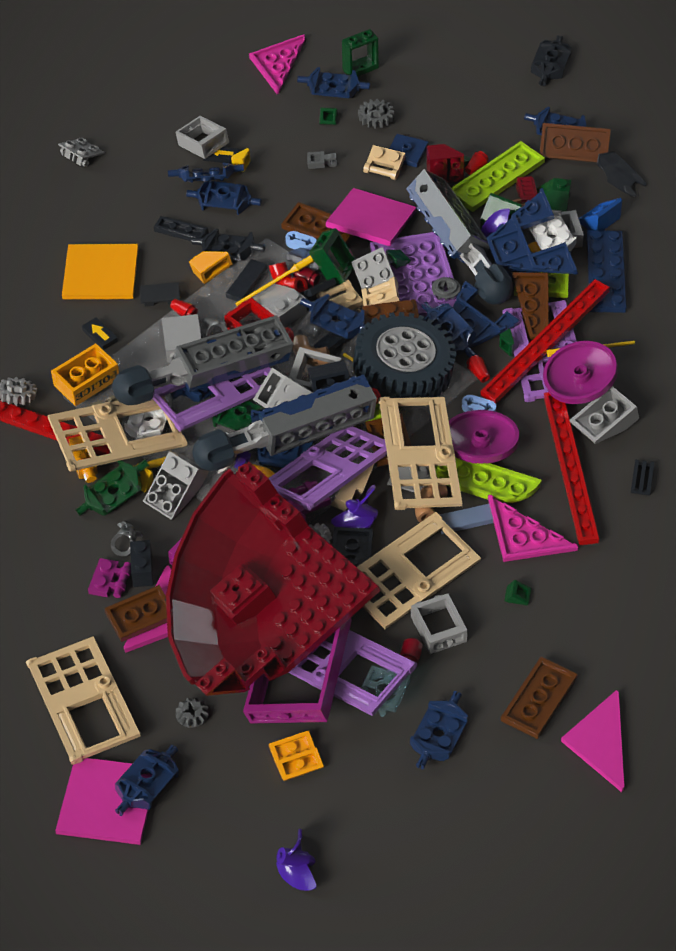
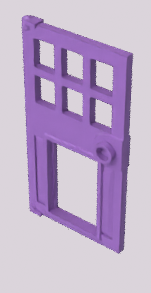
M565 300L548 303V311L552 310L554 319L567 307ZM506 308L502 311L503 314L508 311L519 320V324L511 329L514 341V357H516L529 342L522 319L521 308ZM573 328L552 349L562 348L577 342ZM547 354L537 363L539 374H526L520 380L525 402L544 398V393L548 392L543 380V363H546L550 358ZM542 380L544 389L531 391L529 382Z
M267 367L251 374L242 375V378L234 382L227 380L208 386L215 397L178 414L170 408L162 396L183 388L185 385L176 386L169 384L154 389L152 399L171 419L180 432L254 398L261 387L254 379L263 375L267 376L271 368ZM246 382L253 388L242 394L236 389V387Z
M353 426L330 434L318 444L310 447L301 456L272 475L269 480L282 497L310 511L387 455L385 440ZM347 433L353 436L346 442L340 440ZM360 439L367 441L361 447L353 445ZM331 444L339 446L332 452L324 450ZM374 445L381 447L375 453L367 451ZM345 450L352 452L345 458L338 456ZM359 456L366 458L359 464L352 462ZM312 465L332 473L302 496L282 488Z
M349 630L339 675L357 654L397 674L378 697L338 677L334 697L373 716L408 674H411L416 669L417 663ZM324 641L319 646L331 651L333 644ZM316 648L289 673L322 690L330 654L325 659H322L313 654L317 650ZM307 660L319 665L313 673L300 667Z

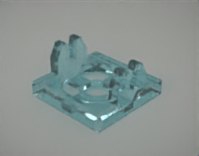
M371 666L361 689L368 692V688H373L376 690V696L378 697L382 692L377 689L378 686L383 683L388 685L397 673ZM410 675L392 693L396 696L391 700L385 701L378 709L381 717H384L387 711L396 713L410 683ZM382 678V680L374 682L376 679Z

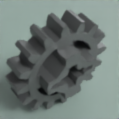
M369 99V103L364 102V105H360V109H358L359 121H362V125L368 124V128L374 126V129L377 126L383 128L384 124L388 126L389 122H393V106H390V102L385 103V100L380 102L378 99L375 101Z

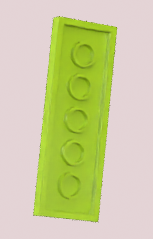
M520 141L453 186L452 190L462 204L474 212L487 203L490 193L500 194L516 183L518 177H525L545 163V157Z

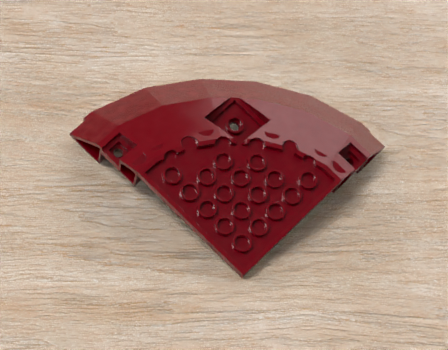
M248 462L241 465L235 474L230 468L225 471L191 516L174 555L166 593L168 639L183 676L191 685L195 684L206 696L246 692L250 690L249 686L262 674L271 681L289 673L381 590L376 583L309 527L300 511L276 491L268 477Z

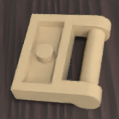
M373 145L363 172L368 174L370 172L397 180L405 159V153ZM373 164L392 168L393 170L373 166Z
M395 276L389 278V281L361 290L364 306L400 301L398 282Z
M349 280L327 291L316 294L317 299L327 294L331 297L346 291V293L330 299V301L351 310L363 305V299L352 287Z

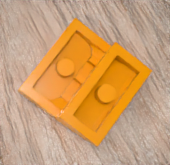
M309 730L269 743L270 751L283 781L324 768Z

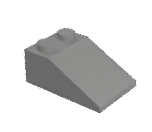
M274 283L252 297L274 316L277 315L284 327L289 326L307 313L306 307L300 305V301L304 296L290 287Z
M612 386L604 395L591 401L572 417L570 423L597 444L628 429L639 419L637 406Z

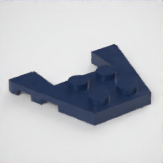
M465 281L452 308L476 332L470 348L519 324V320L508 311L494 323L468 303L478 294V289ZM445 325L443 329L448 332L451 329V325Z
M251 410L252 423L259 420V413L261 411ZM315 440L270 456L266 447L256 448L259 464L284 468L312 447Z

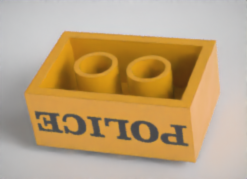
M95 343L53 369L51 374L54 386L72 404L77 406L111 385L119 373L118 363Z

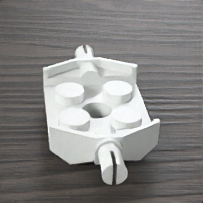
M552 210L554 214L553 220L529 227L541 250L566 242L569 251H571L576 245V237L573 238L563 221L561 211ZM549 235H555L556 237H555V238H551V237H548V236H549Z
M165 395V399L171 408L172 399ZM159 409L130 415L128 422L124 423V427L131 437L138 440L161 435L167 419L163 410ZM147 417L153 418L150 421L144 420Z

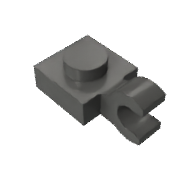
M324 151L307 152L308 169L325 168V164L330 167H336V153L324 155Z

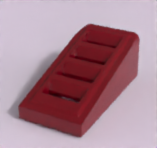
M532 176L518 177L516 179V190L521 203H525L537 195L535 181Z

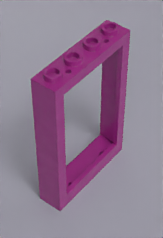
M351 618L335 632L319 702L263 704L269 680L262 674L250 685L243 710L250 723L328 721L352 621Z

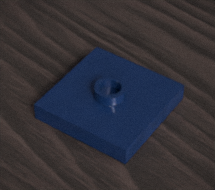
M397 134L389 149L404 152L405 159L403 164L417 168L427 149L428 141Z

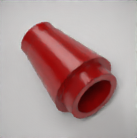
M482 151L475 152L465 167L466 173L471 175L486 165L489 160L488 156Z
M174 299L170 304V308L180 316L198 313L195 305L178 299Z
M474 355L467 360V368L481 383L490 379L482 357Z

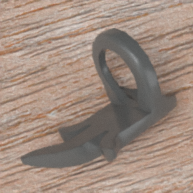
M203 318L201 320L204 323L210 324L206 337L210 336L214 326L222 327L223 332L228 330L227 324L219 319Z
M122 521V523L117 524L120 530L112 538L110 544L112 551L116 555L127 556L130 554V548L126 551L118 550L115 546L117 538L125 535L131 539V542L136 541L137 537L142 538L143 536L140 531L137 530L135 532L133 525Z

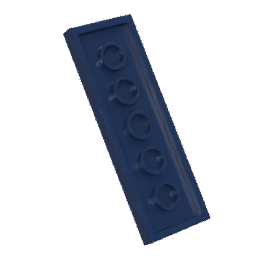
M587 230L588 285L596 279L610 287V292L590 312L625 313L626 298L622 231Z

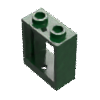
M371 29L342 40V69L346 75H352V70H354L358 77L379 68L378 37ZM367 45V56L352 61V50Z
M336 228L322 232L309 254L327 280L334 278L336 285H340L348 280V276L353 272L354 268L351 262L356 260ZM329 249L339 262V268H337L334 261L328 254Z

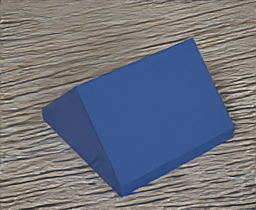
M617 198L598 204L579 218L580 224L588 230H605L620 219L622 199Z

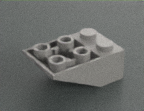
M271 368L253 400L265 408H272L284 401H291L301 395H308L313 392L281 371Z
M169 451L143 502L173 520L199 491L209 471L200 468L185 456Z

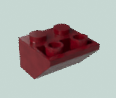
M445 144L428 145L427 170L445 179L447 183L460 182L464 178V154Z

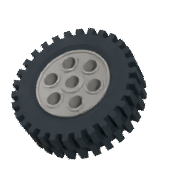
M393 312L389 313L387 318L383 314L380 315L379 320L375 317L371 320V323L367 322L357 336L353 358L354 375L358 377L364 374L370 387L376 388L381 397L441 396V391L444 393L451 381L456 358L455 344H452L453 339L451 336L447 337L448 332L446 330L441 331V325L436 324L433 326L434 321L428 319L426 322L424 321V316L419 315V318H414V313H409L408 317L404 316V312H399V316H395Z

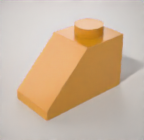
M203 251L189 261L193 273L204 284L233 265L228 252Z

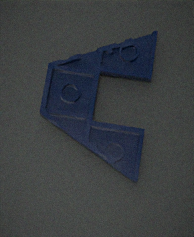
M543 188L540 189V192L534 198L525 202L523 207L513 213L511 219L505 224L502 223L495 232L487 237V243L495 263L502 265L505 270L578 274L566 242L531 254L522 230L554 219V214Z

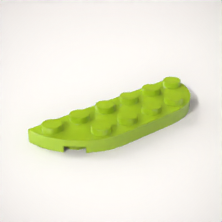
M455 457L460 491L487 500L488 495H492L502 503H515L529 498L541 486V479L491 463H470ZM435 466L438 478H449L447 466Z

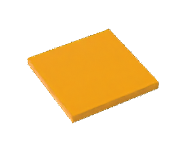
M68 244L62 299H133L138 244Z

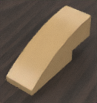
M374 464L340 488L331 506L346 511V501L353 497L359 498L363 493Z

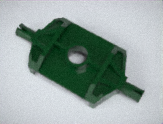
M245 401L213 416V427H217L219 424L235 431L241 430L252 424L251 410L262 411L265 408ZM244 412L242 415H236V413Z
M144 459L136 467L123 461H117L119 466L90 487H87L86 484L83 485L86 501L75 509L79 516L88 509L94 510L100 515H107L142 489L140 472L149 466L147 461ZM119 488L115 494H110L112 489Z

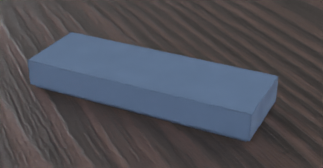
M489 504L440 514L442 520L454 532L494 523Z

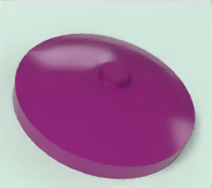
M578 341L560 348L548 359L543 370V380L549 394L558 401L568 404H582L601 397L613 386L618 374V365L613 352L605 345L594 341Z
M472 410L458 414L449 420L454 454L460 460L478 464L493 463L507 458L518 447L519 429L513 420L501 413L489 410Z

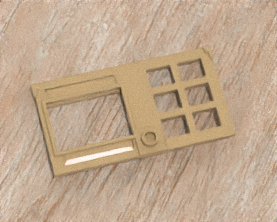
M153 399L138 405H125L119 401L105 402L48 415V420L70 472L187 446L185 436L182 435L181 431L177 430L175 424L166 414L165 417L172 432L128 442L118 418L161 409ZM95 416L98 424L83 426L80 420L81 417ZM73 419L77 428L63 431L59 422ZM101 430L104 439L89 440L87 432ZM80 434L84 443L70 446L66 437ZM108 446L110 454L96 456L93 447ZM87 449L90 458L76 461L72 452Z
M380 397L378 401L395 510L462 506L445 397ZM429 405L436 445L404 446L398 406ZM429 466L431 479H418L416 467ZM435 466H447L449 478L437 479ZM398 467H410L412 479L400 480ZM431 485L434 498H421L419 486ZM438 485H450L452 497L440 498ZM401 486H413L415 499H403Z
M434 512L431 516L357 567L376 583L384 594L382 598L374 603L371 601L367 602L363 608L386 629L409 613L411 605L429 599L440 589L481 561V557L442 520V517L437 512ZM442 530L462 552L425 577L405 555ZM381 562L388 571L377 578L369 569ZM394 575L401 584L389 591L382 582ZM407 588L414 597L405 604H402L395 596ZM390 600L398 609L385 617L378 608Z
M94 636L26 661L72 765L141 736ZM89 648L94 659L80 663L76 653ZM71 656L75 666L61 670L57 660ZM52 663L57 673L43 678L39 667ZM97 665L102 676L88 680L84 670ZM78 672L83 683L70 688L65 677ZM60 680L64 690L51 695L46 684ZM102 698L119 736L86 748L70 710Z

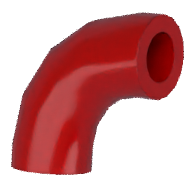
M286 262L269 266L273 280L288 271ZM291 274L276 282L278 285L293 288L299 293L308 288L307 282L303 277L294 278Z

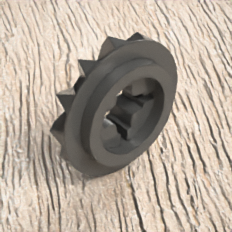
M450 277L439 278L432 284L433 295L438 296L439 300L445 298L446 301L448 298L454 299L460 292V284ZM445 286L448 288L447 292L444 291Z
M196 697L194 699L187 698L186 701L180 702L176 708L177 721L189 728L202 725L209 716L208 706L204 700L200 701ZM189 708H193L195 717L191 715Z

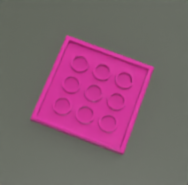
M353 188L328 218L326 227L336 228L344 233L391 246L416 213L417 207Z
M85 758L82 762L74 764L56 826V834L141 845L149 810L129 807L122 816L115 812V809L123 802L115 790V783L132 763ZM146 773L141 776L143 778H150L152 774Z

